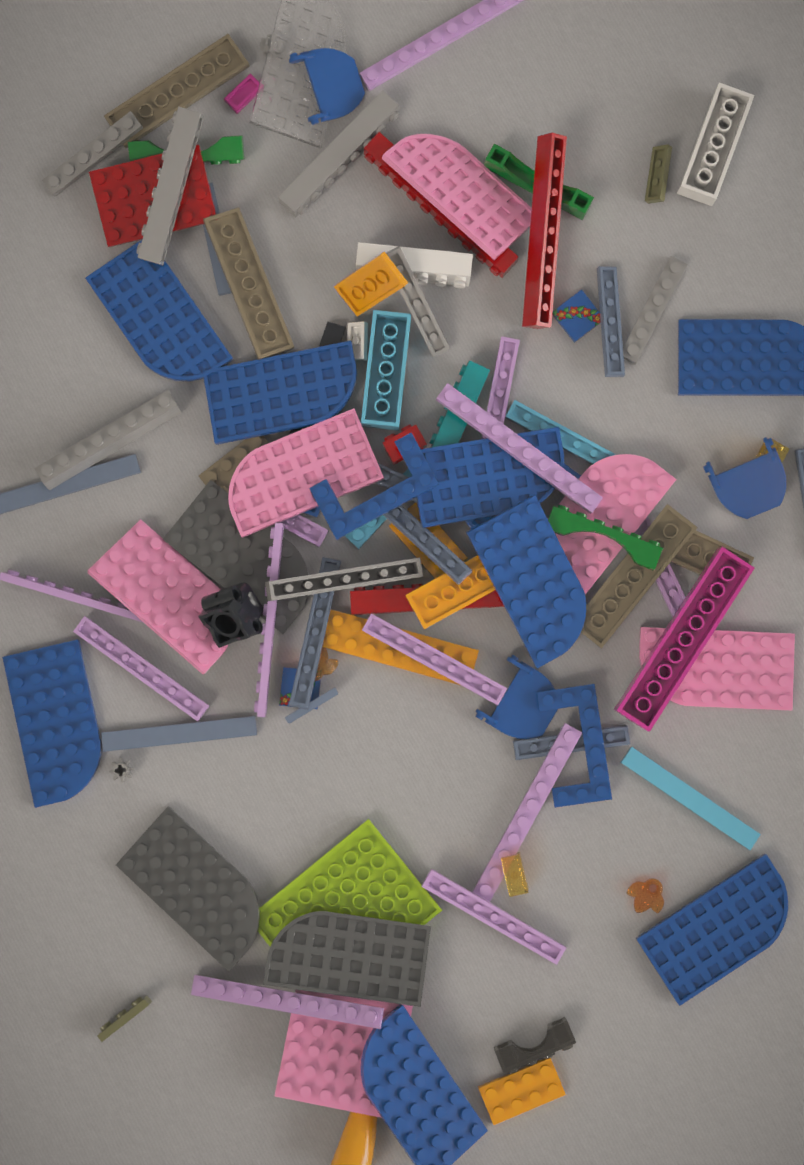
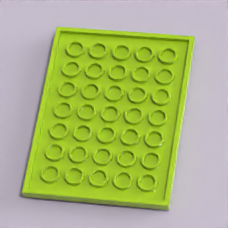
M368 818L259 908L260 922L258 932L266 943L271 946L278 933L287 924L311 912L327 911L425 925L440 913L442 909L428 891L422 887L419 880Z

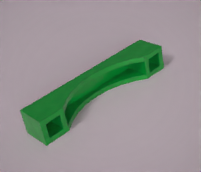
M243 135L222 137L216 144L201 151L203 161H210L211 165L222 164L224 160H229V164L241 163L240 160L245 159ZM150 140L128 142L130 161L162 154L164 149L156 146Z
M493 144L485 159L484 166L491 172L533 194L535 171L521 162L511 152ZM563 185L561 209L583 220L594 197L578 188Z
M553 506L548 521L554 533L562 536L577 532H592L604 535L621 545L631 556L635 564L652 571L655 570L663 550L662 547H659L660 543L650 539L646 542L641 540L642 536L632 532L630 535L623 533L624 529L614 525L612 528L607 527L605 522L599 519H594V521L586 519L587 515L576 512V514L568 512L569 508L565 506Z

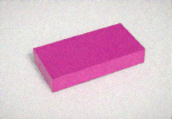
M250 73L224 98V101L238 114L264 87Z

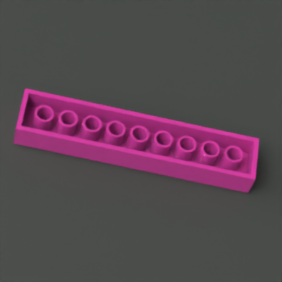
M724 547L717 548L615 706L614 711L643 730L651 731L755 569L753 566Z

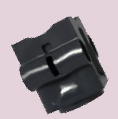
M242 582L219 592L204 596L201 599L203 611L198 617L211 632L218 648L262 633L263 626L259 618L263 614V606L247 583Z

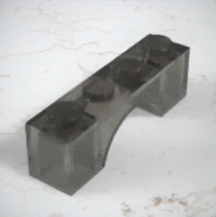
M563 1017L547 1024V1034L544 1040L536 1047L523 1048L509 1040L493 1048L503 1073L508 1072V1074L517 1072L521 1066H531L542 1057L547 1059L554 1056L556 1051L571 1049L576 1041L567 1019Z

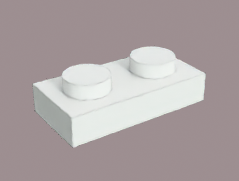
M365 321L348 323L347 341L352 342L355 361L367 360L368 323Z

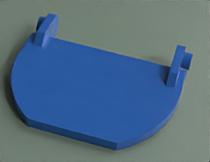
M330 48L300 53V55H297V53L290 54V64L304 61L320 110V114L307 118L308 122H311L312 125L318 124V120L326 122L344 117L360 104L365 91L355 59L351 56Z
M763 438L769 453L716 475L710 461L706 462V465L703 466L705 472L710 473L708 476L720 502L739 517L749 519L780 506L784 499L786 474L776 448H771L774 445L772 438Z
M512 655L511 658H507V661L520 669L503 695L499 705H497L491 717L479 709L475 711L477 713L475 717L480 720L483 717L486 718L485 722L508 736L520 739L537 738L544 734L558 710L540 711L537 692L555 690V688L542 673L523 661L517 662L519 658Z

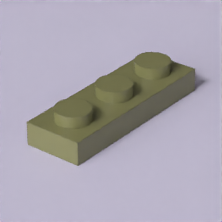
M668 144L652 148L645 202L648 204L664 202L672 153V146Z
M148 995L143 999L141 996L131 1003L132 1008L128 1011L123 1009L115 1016L117 1019L113 1023L108 1021L100 1027L101 1032L97 1035L100 1041L103 1042L149 1006L152 1001Z

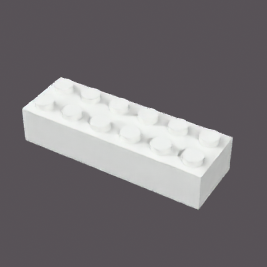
M718 83L677 194L713 206L755 95Z
M358 242L356 270L382 252L386 253L398 246ZM400 247L418 284L435 283L436 286L441 287L446 286V284L454 285L455 288L469 287L473 254Z

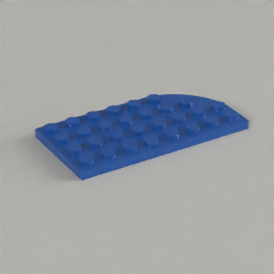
M142 240L85 277L143 363L154 373L174 381H196L204 379V376L210 375L218 367H223L234 360L166 261H164L162 266L138 258L136 251L138 244L142 243Z
M679 319L678 396H804V326L790 320Z
M346 341L260 360L218 367L210 375L204 376L215 444L219 445L308 427L334 417L347 404L356 385L357 367L352 342Z
M559 427L518 433L520 437L562 468L564 467V451ZM488 438L421 449L439 482V485L416 497L422 528L497 516L533 495L541 503L555 489Z
M533 495L467 531L466 534L535 667L538 669L563 655L578 639L586 617V598L584 590L537 497Z
M78 639L2 657L35 808L66 801L77 795L92 780L100 763L102 742Z
M764 853L636 937L639 945L679 1006L769 948L776 941L783 930L788 913V895L785 883L767 854Z
M399 1004L382 1019L381 1029L373 1028L368 1036L361 1058L363 1088L367 1097L414 1165H452L488 1130L405 1007Z

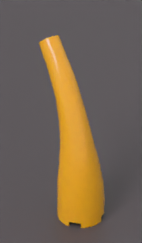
M356 1112L349 1113L331 1165L372 1164L377 1132L376 1116Z

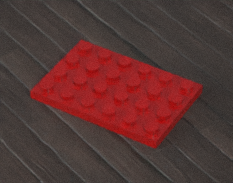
M199 144L195 147L173 232L203 225L204 218L217 215ZM162 154L89 172L109 248L143 239L142 228L144 224H147V210L149 205L152 206L154 199L152 198V191L154 187H157L159 180L157 179V173L159 168H162L164 162Z

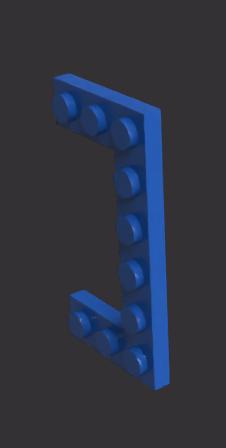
M412 433L394 441L412 476L353 509L344 512L327 479L309 488L336 540L439 485Z
M595 684L537 692L540 711L578 706L590 782L553 787L554 807L612 800Z

